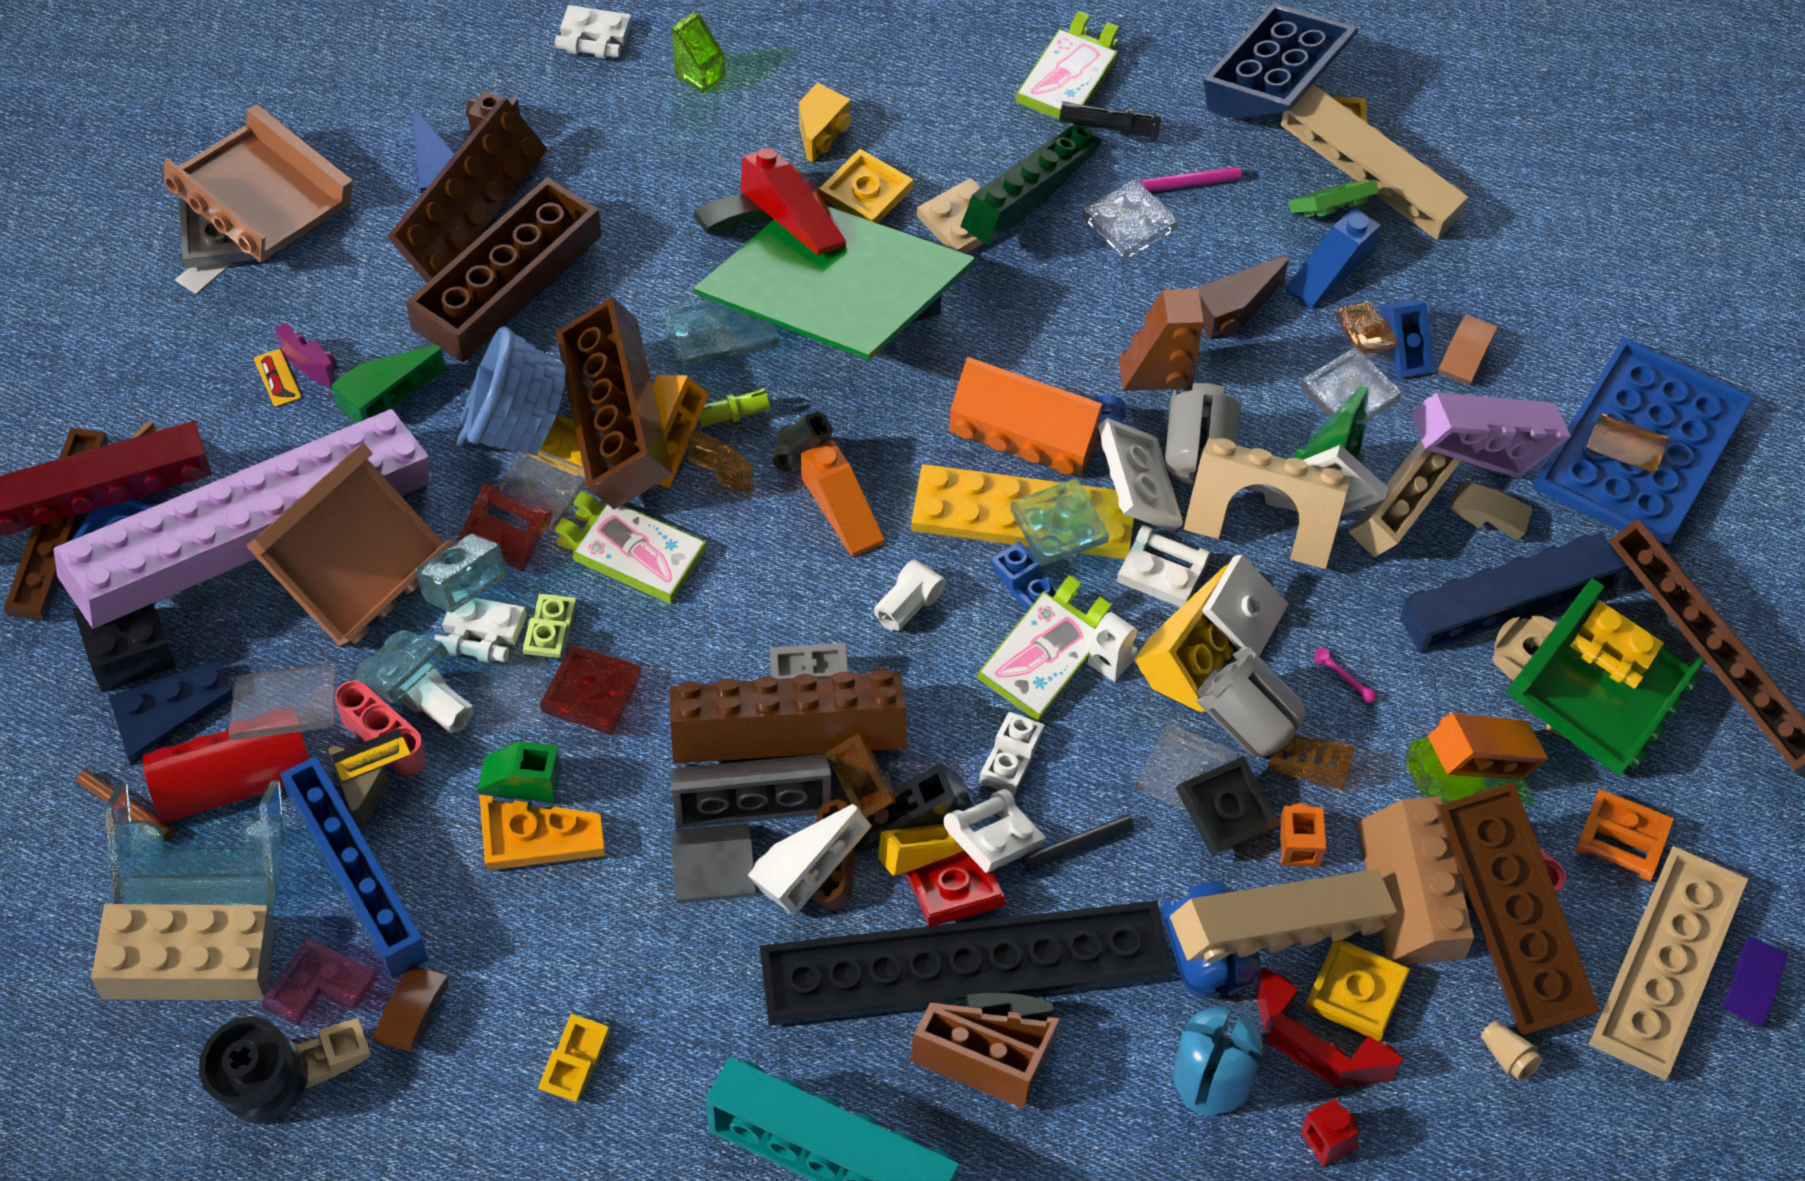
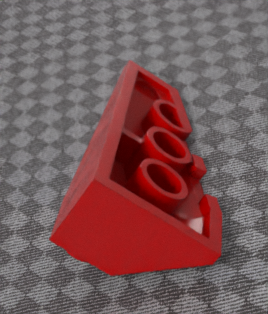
M772 148L759 149L757 152L743 156L740 191L816 255L846 247L845 237L812 181Z

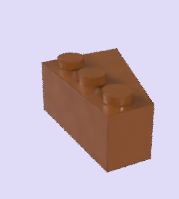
M1199 288L1162 290L1145 316L1143 328L1140 332L1136 331L1134 333L1131 346L1127 352L1122 351L1118 357L1123 391L1193 388L1204 323Z
M930 1003L914 1033L910 1062L1024 1109L1054 1047L1060 1018L1047 1017L1046 1021L1023 1019L1020 1013L1008 1012L1006 1017L982 1014V1009Z

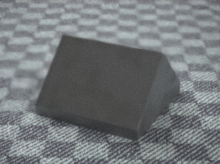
M749 823L671 830L676 904L756 896L755 883L748 876L753 869Z

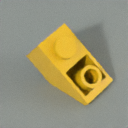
M817 83L799 102V127L807 160L812 163L821 153L829 150L833 140L841 132L844 133L852 121L850 99L820 83Z

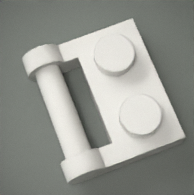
M1142 525L1118 573L1117 582L1182 607L1191 598L1209 562L1211 551L1201 547L1199 550L1153 533V528ZM1149 546L1190 562L1193 565L1191 569L1148 553L1145 550Z
M1007 789L993 793L989 800L965 811L955 810L944 817V826L947 832L986 874L1041 848L1046 839L1042 832L1015 805V799ZM996 813L1002 818L975 832L969 827Z

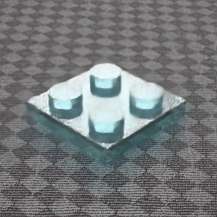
M1078 478L1011 501L1010 511L1041 567L1108 543L1109 533Z
M402 629L400 632L391 635L377 653L364 659L348 679L349 681L362 682L381 699L395 704L450 653L442 642Z

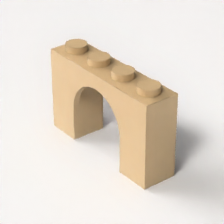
M1208 438L1201 455L1183 530L1219 540L1226 522L1231 498L1236 492L1246 486L1255 484L1274 486L1285 492L1293 500L1299 513V527L1290 560L1326 569L1352 477L1344 475L1340 470L1334 468L1321 469L1310 466L1298 458L1285 459L1277 457L1261 448L1248 449L1237 446L1228 439Z

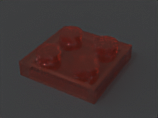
M571 644L540 703L541 712L612 735L642 676L641 667Z

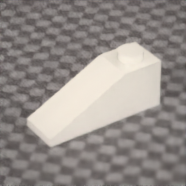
M852 804L774 844L765 855L758 859L748 876L765 895L795 916L872 826L861 811Z

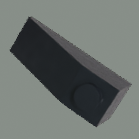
M940 763L860 808L859 810L872 827L855 845V852L862 853L878 848L881 832L944 824L946 814L955 810L965 811L973 807L962 777L943 763Z

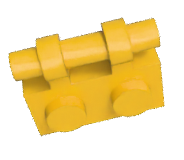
M1599 600L1578 631L1579 634L1571 642L1570 647L1581 653L1580 658L1591 664L1593 661L1611 673L1609 677L1617 683L1623 681L1635 689L1643 678L1641 675L1649 668L1664 642Z

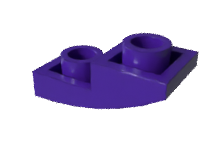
M1748 936L1732 972L1736 975L1720 1009L1752 1025L1762 1027L1777 992L1788 954L1752 936Z

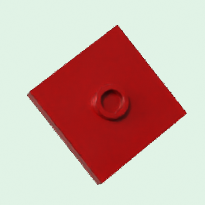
M966 851L905 873L929 927L1005 906L1004 894L993 871L986 874Z

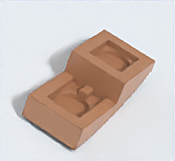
M1465 314L1440 364L1438 373L1471 386L1498 327Z

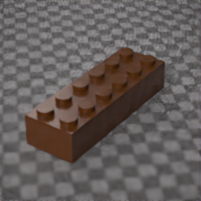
M546 177L406 301L411 329L433 344L439 345L442 350L463 363L489 340L499 328L512 319L602 236L599 209Z
M610 297L556 331L561 361L562 364H565L566 368L565 381L587 489L614 510L671 476L673 472L637 318L615 298Z
M878 669L871 673L863 674L843 671L831 676L815 677L811 674H800L794 678L784 679L765 676L753 681L723 679L717 683L705 684L687 681L679 685L670 686V726L673 764L907 748L906 705L900 671L892 672L887 669Z

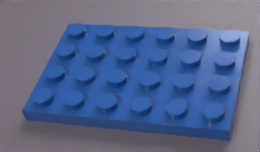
M1623 337L1567 429L1571 437L1551 453L1535 479L1532 489L1619 531H1622L1639 518L1650 528L1664 547L1668 549L1748 410L1753 396Z

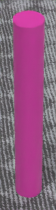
M1238 166L1141 180V190L1143 193L1241 180V169Z

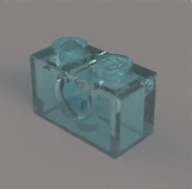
M472 533L414 570L424 601L450 613L509 576L499 544Z

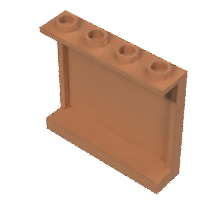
M258 104L247 109L245 126L180 166L169 158L164 160V184L168 190L180 196L196 213L202 214L214 224L220 233L229 236L238 244L243 252L252 255L260 263L351 204L353 180Z
M364 443L352 450L246 545L338 646L349 641L356 644L371 630L367 624L376 616L380 620L387 616L397 606L393 600L402 591L408 595L423 582L419 575L428 567L432 571L438 568L449 557L445 551L454 544L451 539L443 543L368 460L373 453Z

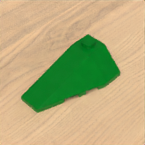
M1361 385L1312 436L1306 448H1298L1293 458L1304 460L1341 445L1356 459L1361 451L1367 425L1364 422L1367 418L1365 410L1368 405V388Z

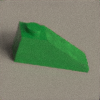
M435 344L359 364L348 373L342 374L332 384L337 407L356 423L387 410H393L446 370L442 348Z

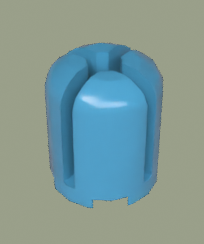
M1217 1006L1203 1009L1189 1019L1181 1035L1172 1080L1174 1078L1175 1087L1183 1098V1104L1197 1114L1217 1117L1219 1113L1231 1112L1238 1107L1241 1109L1253 1091L1264 1050L1261 1032L1254 1022L1241 1012L1233 1029L1231 1039L1225 1038L1232 1008ZM1214 1067L1217 1069L1210 1084L1206 1081L1209 1069Z

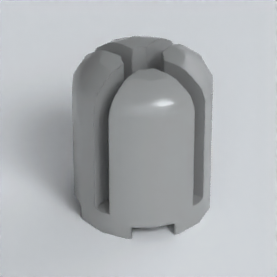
M1194 383L1192 390L1181 392L1176 395V390H1174L1170 397L1165 466L1172 477L1180 482L1193 485L1201 428H1206L1205 445L1208 438H1223L1234 442L1238 446L1242 408L1240 397L1237 402L1233 397L1225 394L1224 386L1210 383Z
M1248 646L1232 654L1237 659L1236 662L1228 664L1219 673L1214 670L1197 691L1201 698L1195 701L1248 755L1264 757L1282 749L1294 738L1295 732L1300 730L1304 722L1306 708L1303 701Z

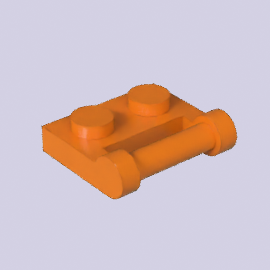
M1599 789L1575 852L1584 856L1590 853L1640 873L1639 878L1650 882L1674 818ZM1595 832L1648 852L1646 859L1594 839Z

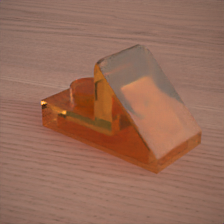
M857 733L825 753L851 805H855L866 819L895 803L890 774L879 768L863 735Z

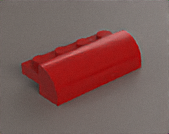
M295 710L273 714L266 719L246 725H236L226 731L209 736H199L192 741L169 748H159L152 753L142 755L146 782L160 824L282 788L284 784L280 774L309 760Z

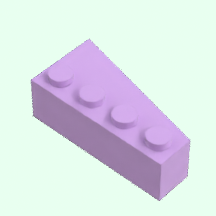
M1435 393L1424 400L1423 404L1410 414L1425 449L1518 479L1571 437L1556 403Z

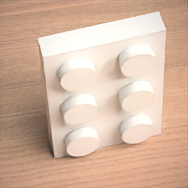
M1109 418L1105 419L1098 425V430L1102 440L1101 445L1106 453L1110 467V476L1114 481L1118 494V503L1123 514L1174 532L1183 525V520L1157 437Z

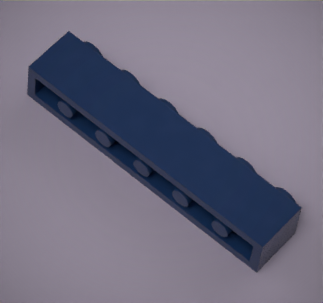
M1603 532L1592 536L1583 535L1557 548L1550 546L1543 549L1539 554L1527 558L1517 557L1506 565L1494 569H1482L1471 577L1462 580L1452 579L1445 582L1441 587L1426 592L1424 590L1414 592L1405 599L1400 620L1421 654L1503 626L1512 618L1520 617V619L1573 602L1591 578H1594L1604 586L1602 591L1617 586L1625 566Z

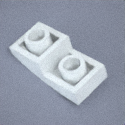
M1008 712L996 735L994 748L980 773L979 783L997 790L1007 789L1015 796L1035 753L1045 724Z

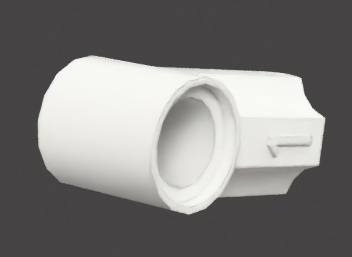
M913 559L902 569L896 585L874 607V615L879 619L881 625L888 630L900 631L923 605L929 607L936 602L944 590L946 579L918 560Z
M425 662L395 688L399 699L415 713L423 711L450 734L463 730L474 713L473 706L449 688L442 675L433 666Z

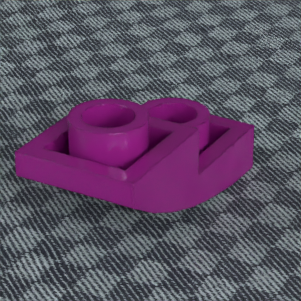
M288 322L276 327L275 331L280 349L286 358L312 380L332 388V384L336 382L334 371L338 369V365L330 350L324 352L317 340L307 344L302 333L295 334Z

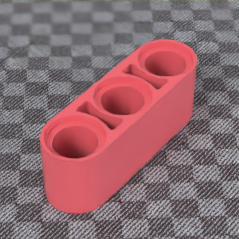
M349 681L342 684L336 690L335 701L341 721L362 742L398 728L400 729L408 749L413 750L410 751V755L388 763L395 772L400 775L410 776L417 774L424 768L426 756L418 731L369 687L359 681ZM353 704H360L357 707H350ZM387 726L382 730H375L378 727Z

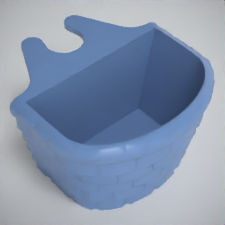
M499 328L477 370L472 390L460 418V423L464 424V427L458 436L456 445L461 446L467 438L474 444L481 443L489 447L505 448L513 452L516 450L524 454L529 453L537 456L552 427L560 405L565 382V364L555 361L554 357L548 356L544 351L536 349L534 344L525 342V338L515 335L509 328Z

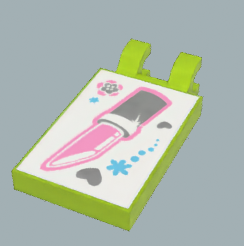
M1078 11L1068 32L1061 29L1058 30L1016 93V103L1059 119L1062 101L1088 105L1117 61L1118 51L1114 49L1118 44V39H1115V36L1119 31V26L1107 22L1099 40L1087 36L1089 28L1085 27L1090 20V15Z
M580 491L574 500V506L578 507L575 518L587 522L582 531L575 523L565 518H562L555 528L556 533L560 534L557 539V545L574 550L573 560L669 604L672 603L706 550V541L625 505H621L614 510L607 504L603 507L593 496L583 491Z
M1068 575L1053 598L1043 591L980 669L976 677L1037 722L1089 658L1090 644L1095 629L1112 606V604L1100 596L1086 615L1072 606L1070 603L1077 596V590L1081 586V582L1071 575Z

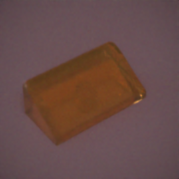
M1600 414L1587 448L1647 471L1655 472L1665 451L1668 438L1608 415Z

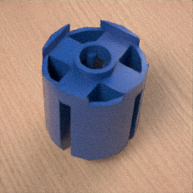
M1222 881L1207 882L1189 887L1190 896L1177 901L1173 905L1167 899L1161 906V915L1183 985L1191 994L1204 998H1218L1220 995L1218 987H1220L1222 994L1228 996L1242 991L1256 979L1261 969L1259 952L1246 957H1238L1236 952L1213 963H1206L1205 959L1187 961L1170 919V915L1191 898L1238 891L1237 887L1234 890L1225 889Z

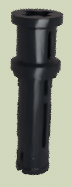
M1062 101L1059 122L1120 131V135H1123V137H1129L1130 134L1150 137L1151 141L1156 142L1160 129L1161 112L1156 111L1154 114L1136 112L1133 107L1124 108V111Z

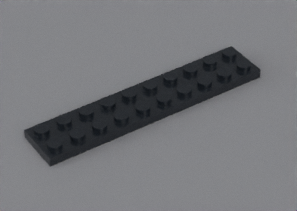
M1157 900L952 923L933 927L926 926L760 945L769 1026L928 1008L930 1003L946 1005L966 1003L967 995L1011 993L1033 996L1171 980L1172 975Z

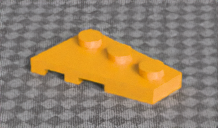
M479 794L486 871L605 856L601 815L598 813L561 807L544 809L529 806L528 802L514 800L513 803L494 801L492 796Z

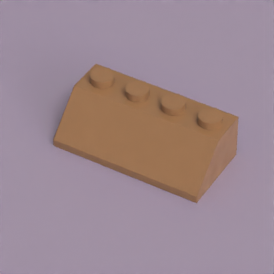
M1441 796L1402 799L1357 821L1356 824L1366 871L1379 870L1397 913L1384 922L1385 927L1379 931L1384 957L1400 965L1463 960L1466 958L1474 940L1457 864L1436 809L1438 805L1442 804Z

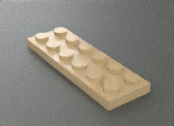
M1672 846L1588 1045L1666 1081L1679 1053L1748 878Z

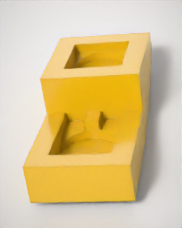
M570 1014L557 1050H552L538 1089L578 1103L601 1057L611 1028Z

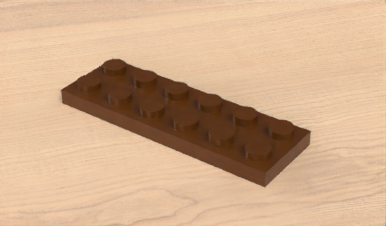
M507 99L498 101L388 234L387 238L428 283L477 239L548 149Z
M1511 782L1438 805L1436 808L1519 1036L1523 1037L1600 1012L1515 783Z

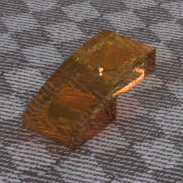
M1371 301L1338 308L1336 318L1349 340L1361 353L1368 354L1397 347L1398 342L1386 318L1378 317Z
M693 430L688 439L689 462L717 470L718 484L752 493L754 488L753 467L749 462L723 442Z

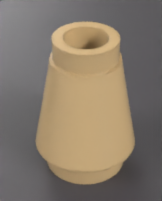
M1499 1021L1489 1024L1481 1034V1039L1486 1043V1046L1508 1077H1515L1518 1081H1524L1542 1063V1057L1538 1054V1047L1503 1026Z

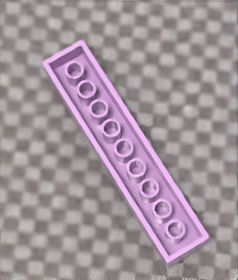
M390 409L54 547L57 577L92 629L257 559L246 545L362 443L373 453L368 460L401 496L428 485L429 456L395 412Z

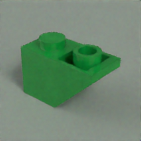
M518 741L485 756L477 789L478 794L555 802L562 772L558 745Z

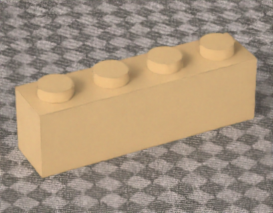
M1420 440L1386 483L1388 487L1386 499L1369 505L1349 533L1373 557L1395 546L1461 460L1427 450L1422 440Z

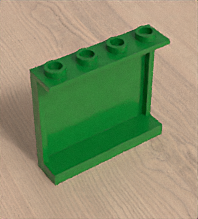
M1591 578L1505 693L1604 767L1619 776L1628 765L1635 769L1646 756L1648 750L1643 747L1647 741L1653 744L1663 732L1666 725L1661 720L1664 716L1670 719L1684 702L1678 696L1682 691L1688 694L1699 681L1701 676L1696 671L1704 659L1699 656L1689 667L1661 647L1649 668L1641 675L1643 678L1635 689L1623 681L1617 683L1609 677L1611 673L1593 661L1589 664L1581 659L1582 654L1570 647V644L1576 635L1579 634L1578 631L1592 609L1599 602L1596 597L1604 588L1602 584Z

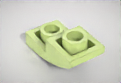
M539 593L534 617L529 620L523 654L561 658L572 628L577 608L576 598Z

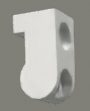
M1107 613L1093 634L1088 665L1116 682L1137 655L1138 649L1133 646L1137 635V628L1114 613ZM1100 657H1104L1111 666L1105 664Z

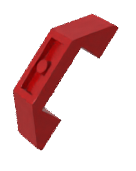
M1265 967L1262 968L1255 986V994L1267 1043L1334 1088L1394 1080L1403 1058L1397 1054L1390 1044L1380 1040L1376 1041L1368 1035L1353 1057L1349 1059L1337 1045L1322 1041L1311 1034L1308 1027L1301 1021L1286 1017L1293 1007L1298 989L1293 986L1292 982L1285 975L1278 972L1273 973Z

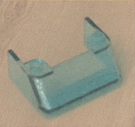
M279 780L270 782L260 802L261 818L251 821L245 828L243 848L165 849L164 834L159 826L146 820L131 821L127 784H119L104 806L114 904L267 905L269 911H271L278 897L284 841Z

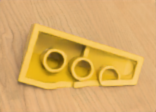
M1225 565L1155 631L1134 658L1152 689L1198 712L1205 711L1195 701L1201 698L1197 694L1198 689L1214 670L1218 673L1222 670L1224 661L1231 658L1233 651L1229 646L1230 640L1202 612L1228 565Z

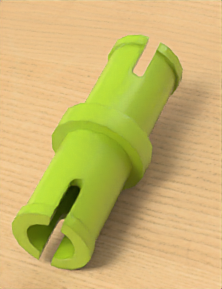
M765 388L735 397L733 394L726 395L724 400L705 404L699 417L701 428L732 420L735 423L740 421V417L766 410L769 411L770 404Z

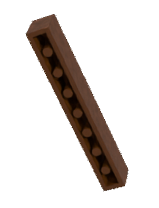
M1637 518L1608 542L1791 768L1805 778V717L1650 528Z

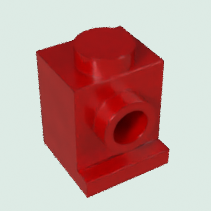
M1335 1098L1307 1113L1300 1133L1323 1167L1359 1147L1356 1141L1359 1134L1357 1122L1353 1114L1347 1108L1341 1107Z

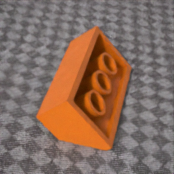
M968 357L965 361L950 409L949 432L955 433L963 439H972L986 444L997 451H1005L1017 455L1028 462L1039 463L1056 469L1062 474L1073 475L1082 479L1097 448L1098 425L1101 419L1102 403Z

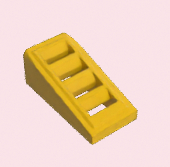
M944 824L881 832L878 859L894 876L910 872L965 850L947 832Z

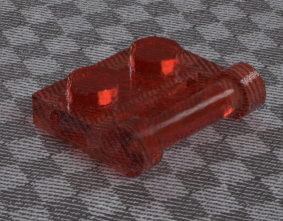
M487 482L482 486L457 541L524 572L543 531L548 528L553 515L551 511L543 507L534 508L500 492L498 486ZM494 504L530 521L526 532L487 514L490 506Z

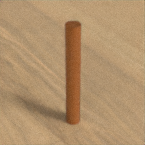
M88 770L81 771L77 776L76 782L163 842H168L173 837L175 832L173 828L166 823L160 824L157 817Z

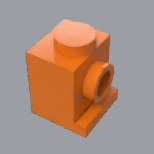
M1304 803L1284 806L1279 820L1281 824V866L1320 868L1326 851L1323 807H1311Z

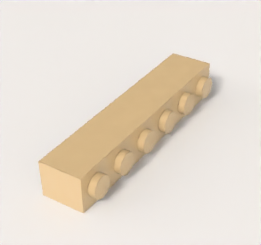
M1312 84L1289 111L1283 112L1282 127L1354 180H1376L1379 193L1375 195L1436 240L1462 216L1468 196L1458 186L1447 182L1432 167L1424 165L1410 155L1406 148L1392 142L1378 128L1370 126L1359 118L1352 109L1344 107L1333 99L1326 90Z
M1374 869L1191 898L1171 914L1170 919L1187 961L1205 959L1206 963H1213L1236 952L1238 957H1246L1258 952L1262 948L1269 947L1271 952H1276L1297 942H1300L1301 946H1309L1326 937H1331L1332 941H1338L1360 931L1363 936L1371 935L1382 930L1385 927L1384 922L1397 913L1379 870Z

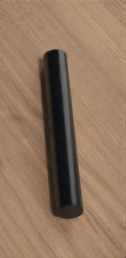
M1125 815L1022 856L1023 865L1029 871L1134 829L1133 821L1129 815Z

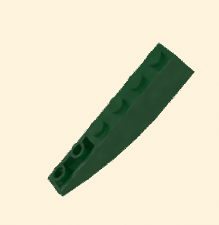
M1078 124L1072 125L973 193L960 227L986 244L991 243L1027 217L1058 190L1101 145L1102 139L1092 134L1086 127L1079 126Z

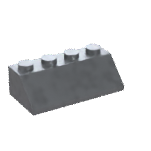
M826 754L797 755L796 757L786 758L766 757L756 761L745 762L727 760L715 765L699 766L687 764L680 768L670 769L676 829L817 815L819 809L825 803L831 802V773Z

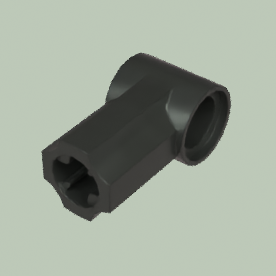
M816 410L813 414H806L794 425L781 427L778 431L773 453V465L777 469L788 473L801 471V453L823 444L832 436L833 427L830 425L827 416Z

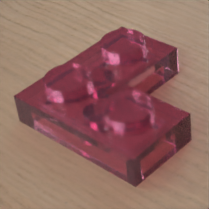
M307 937L263 998L261 1004L264 1010L298 1027L320 994L356 1011L377 980V975L374 970Z

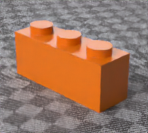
M1452 713L1442 718L1439 726L1428 735L1447 775L1523 781L1548 760L1530 723L1524 720Z

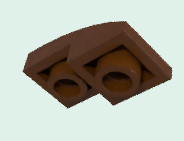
M411 965L397 985L380 1018L374 1033V1041L412 1052L430 1027V1012L448 989V975Z

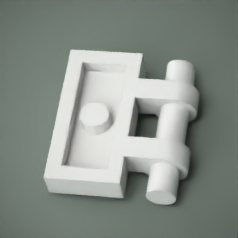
M568 5L560 27L561 36L557 35L555 38V48L567 50L568 54L574 55L583 52L595 54L596 58L607 59V56L619 58L621 46L624 47L632 24L631 14Z
M455 594L442 623L445 633H450V635H435L433 648L446 651L447 655L460 657L462 654L477 657L478 661L492 663L493 660L506 662L509 657V648L501 647L500 644L515 646L527 618L525 607ZM469 637L481 639V642L470 641L468 639Z

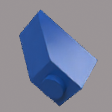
M1409 299L1379 305L1383 340L1399 377L1404 378L1435 372L1427 303Z

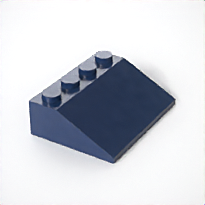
M1272 3L1203 79L1207 110L1234 119L1289 111L1358 33V27Z

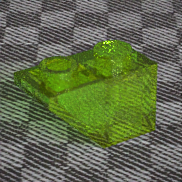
M693 11L684 19H680L671 28L674 70L676 76L703 94L725 77L724 52L701 15Z
M1428 737L1410 742L1404 762L1421 794L1428 797L1441 796L1442 803H1447L1486 791V785L1482 777L1447 775Z

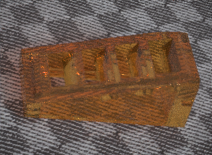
M1294 736L1285 747L1271 754L1268 769L1342 791L1355 746L1336 741ZM1285 748L1293 749L1290 760L1282 759ZM1300 752L1308 754L1306 762H1298ZM1315 756L1323 758L1321 765L1313 764ZM1330 761L1337 762V767L1329 766Z

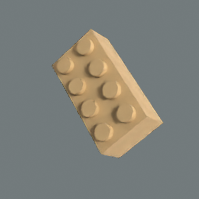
M104 904L91 979L102 999L266 1000L276 927L267 905Z

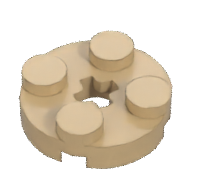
M1533 615L1531 619L1519 620L1520 617H1516L1506 622L1500 629L1494 644V664L1504 674L1514 680L1532 657L1523 647L1525 646L1529 649L1533 646L1539 647L1556 625L1555 622L1542 616Z

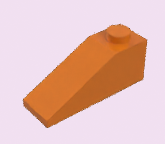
M831 440L801 453L802 480L851 557L853 558L883 545L884 537L850 464L835 441Z

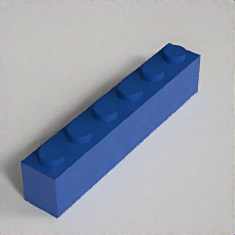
M317 756L281 773L280 775L288 798L391 979L405 973L411 965L418 966L427 961L428 957L422 937Z

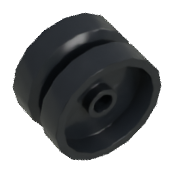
M248 1016L235 1018L224 1024L207 1040L199 1058L198 1075L204 1090L217 1102L228 1109L239 1120L257 1124L271 1122L288 1113L300 1100L308 1081V1064L303 1051L269 1020Z

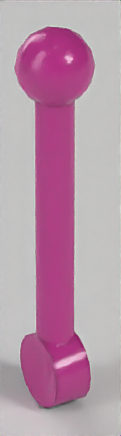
M1319 648L1315 651L1314 660L1318 664L1329 666L1360 692L1362 699L1366 703H1372L1377 699L1375 690L1365 688L1329 658L1330 653L1327 649Z

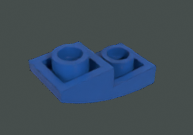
M1020 541L990 559V564L997 575L1026 611L1030 609L1043 591L1053 598L1059 589L1042 572V562Z

